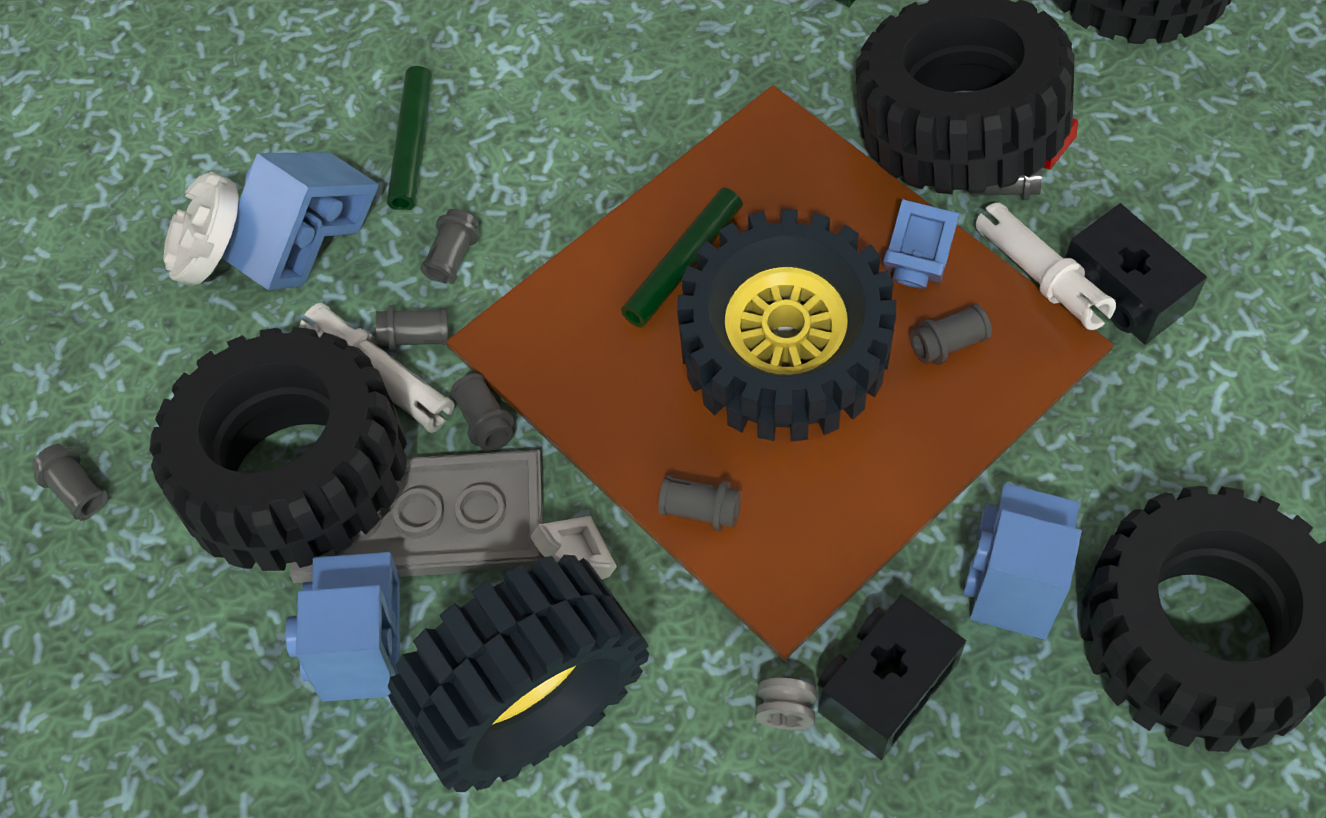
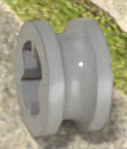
M770 678L758 684V697L764 701L755 711L756 721L770 728L804 730L811 728L815 724V712L809 708V705L817 700V689L812 684L792 678Z

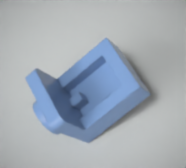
M902 199L890 246L886 250L883 260L884 270L894 272L892 278L894 282L918 289H926L928 281L941 284L959 220V213Z

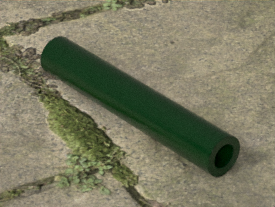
M421 66L409 67L405 72L387 196V204L394 210H412L415 206L432 80L431 72Z
M721 188L623 305L621 312L627 321L640 328L648 323L682 281L687 266L693 267L697 263L696 252L706 240L712 244L719 236V230L727 226L742 208V200L734 191L728 188Z

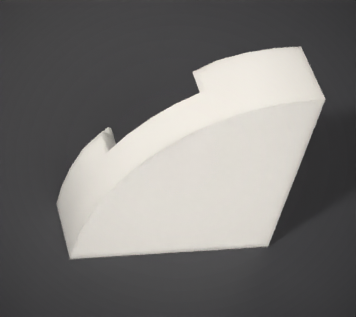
M591 516L539 524L530 537L544 557L552 556L556 562L564 554L575 555L579 561L584 558L591 564L601 579L610 577L617 567Z

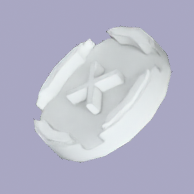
M214 172L199 176L188 187L185 197L192 199L186 212L178 209L177 213L173 215L165 240L163 260L166 269L171 271L169 277L172 280L189 286L201 284L213 272L228 245L237 217L239 195L236 184L232 180Z

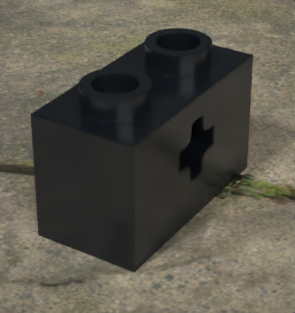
M1121 203L1073 237L1065 257L1072 258L1080 264L1085 271L1084 277L1115 300L1116 309L1110 318L1114 325L1123 332L1132 333L1144 345L1194 307L1207 279L1204 273Z
M903 594L897 598L887 611L878 606L868 616L857 634V638L862 641L848 659L841 653L838 654L824 670L817 683V686L822 689L818 713L881 761L957 666L967 641ZM889 666L898 672L897 674L889 673L883 680L875 674V670L882 673Z

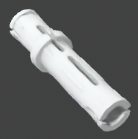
M1000 202L993 203L985 208L997 219L998 225H994L980 213L976 221L977 231L988 238L1027 272L1031 278L1040 284L1041 294L1054 304L1062 303L1089 330H1096L1105 324L1090 309L1092 305L1097 307L1109 319L1112 317L1116 309L1115 300L1085 278L1084 268L1074 259H1063Z
M324 303L315 304L305 313V316L316 324L312 326L306 320H301L299 328L316 330L319 338L324 332L345 339L348 346H354L363 351L370 358L373 367L378 369L391 401L422 424L428 432H436L448 420L439 413L441 410L448 415H452L455 407L454 402L449 398H445L375 344V336L367 330L353 328L332 312Z

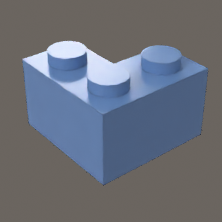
M330 152L257 153L253 164L246 173V184L238 202L236 221L222 259L267 290L303 286L308 279L324 236L357 234L361 230L379 184Z
M1004 483L997 505L985 503L976 537L979 541L975 556L970 563L963 595L975 598L970 620L1046 640L1071 586L1082 530L1075 528L1080 502Z
M391 552L313 558L312 581L304 582L302 591H298L297 616H289L286 621V645L289 656L297 657L300 662L303 681L311 682L321 702L388 697L391 694L388 689L389 679L399 674L395 665L400 659V576Z

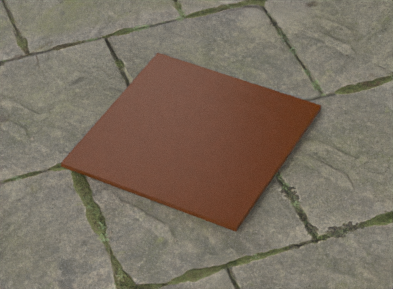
M772 85L446 341V344L474 373L482 374L489 387L785 661L1112 351L1114 344L1096 330L1085 328L1082 322L1062 304L1050 302L1041 294L1040 288L957 225L941 284L928 281L926 289H918L893 281L892 300H896V321L888 370L884 369L883 383L876 396L873 397L867 393L865 410L852 420L844 410H841L839 429L823 435L818 422L809 424L808 440L791 441L790 427H776L775 439L771 441L758 438V423L748 420L742 433L728 426L727 409L725 406L714 416L703 405L702 389L696 392L693 391L687 379L686 364H683L677 314L678 295H683L682 281L642 328L636 327L627 321L622 315L621 308L721 188H728L734 191L742 200V208L729 222V224L733 222L740 233L748 231V215L765 212L767 224L781 223V209L798 210L797 223L811 225L815 212L830 217L829 232L838 235L845 224L858 232V252L871 244L881 256L879 273L886 271L884 270L883 260L886 250L890 246L902 199L932 206L788 95ZM719 236L712 243L717 249L720 248ZM889 271L891 278H893L894 272ZM973 304H978L985 310L992 327L991 338L949 354L946 362L940 365L932 362L924 364L918 359L911 345L910 334L912 330L918 328L921 320L930 318L935 322L963 311ZM768 359L765 363L770 364L771 359ZM801 359V364L807 363L803 359ZM782 364L781 367H790V365ZM671 475L679 479L720 486L722 481H728L731 483L732 489L741 490V507L735 527L723 526L721 531L713 530L712 523L673 515H660L658 511L659 496L666 476Z

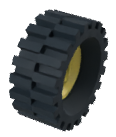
M781 209V223L767 224L765 212L748 215V231L740 233L732 222L719 230L720 248H715L706 240L696 252L697 269L687 266L682 277L683 295H678L677 314L683 364H686L687 379L694 392L702 389L703 405L714 416L725 406L727 409L728 426L742 433L748 420L758 423V438L774 441L776 427H790L791 441L808 440L809 424L818 422L823 435L839 429L841 410H844L852 420L865 410L867 393L873 397L876 396L883 383L884 369L888 370L896 321V300H892L894 284L889 270L879 273L881 256L871 244L862 251H857L858 232L845 224L838 235L829 232L830 217L815 212L811 225L797 223L798 210ZM787 326L798 330L800 333L794 337L782 338L772 332L779 327ZM768 359H771V363H770V364L765 363V362H766ZM801 359H803L807 363L801 364ZM782 364H789V365H790V367H781V366H782Z
M564 554L556 562L552 556L538 559L531 571L527 572L523 565L506 571L504 581L494 587L487 581L471 591L474 599L460 608L454 603L439 616L443 623L436 629L425 628L413 640L417 651L402 654L395 665L399 674L389 679L388 689L391 694L388 697L443 786L448 790L453 787L456 792H467L472 786L477 791L486 789L498 777L503 782L517 777L522 767L530 763L533 766L548 758L549 753L560 745L565 747L577 739L576 734L584 727H594L606 716L603 710L609 705L618 704L628 693L624 686L637 682L643 670L640 668V665L648 661L649 652L646 648L649 646L594 568L584 558L579 561L575 555Z

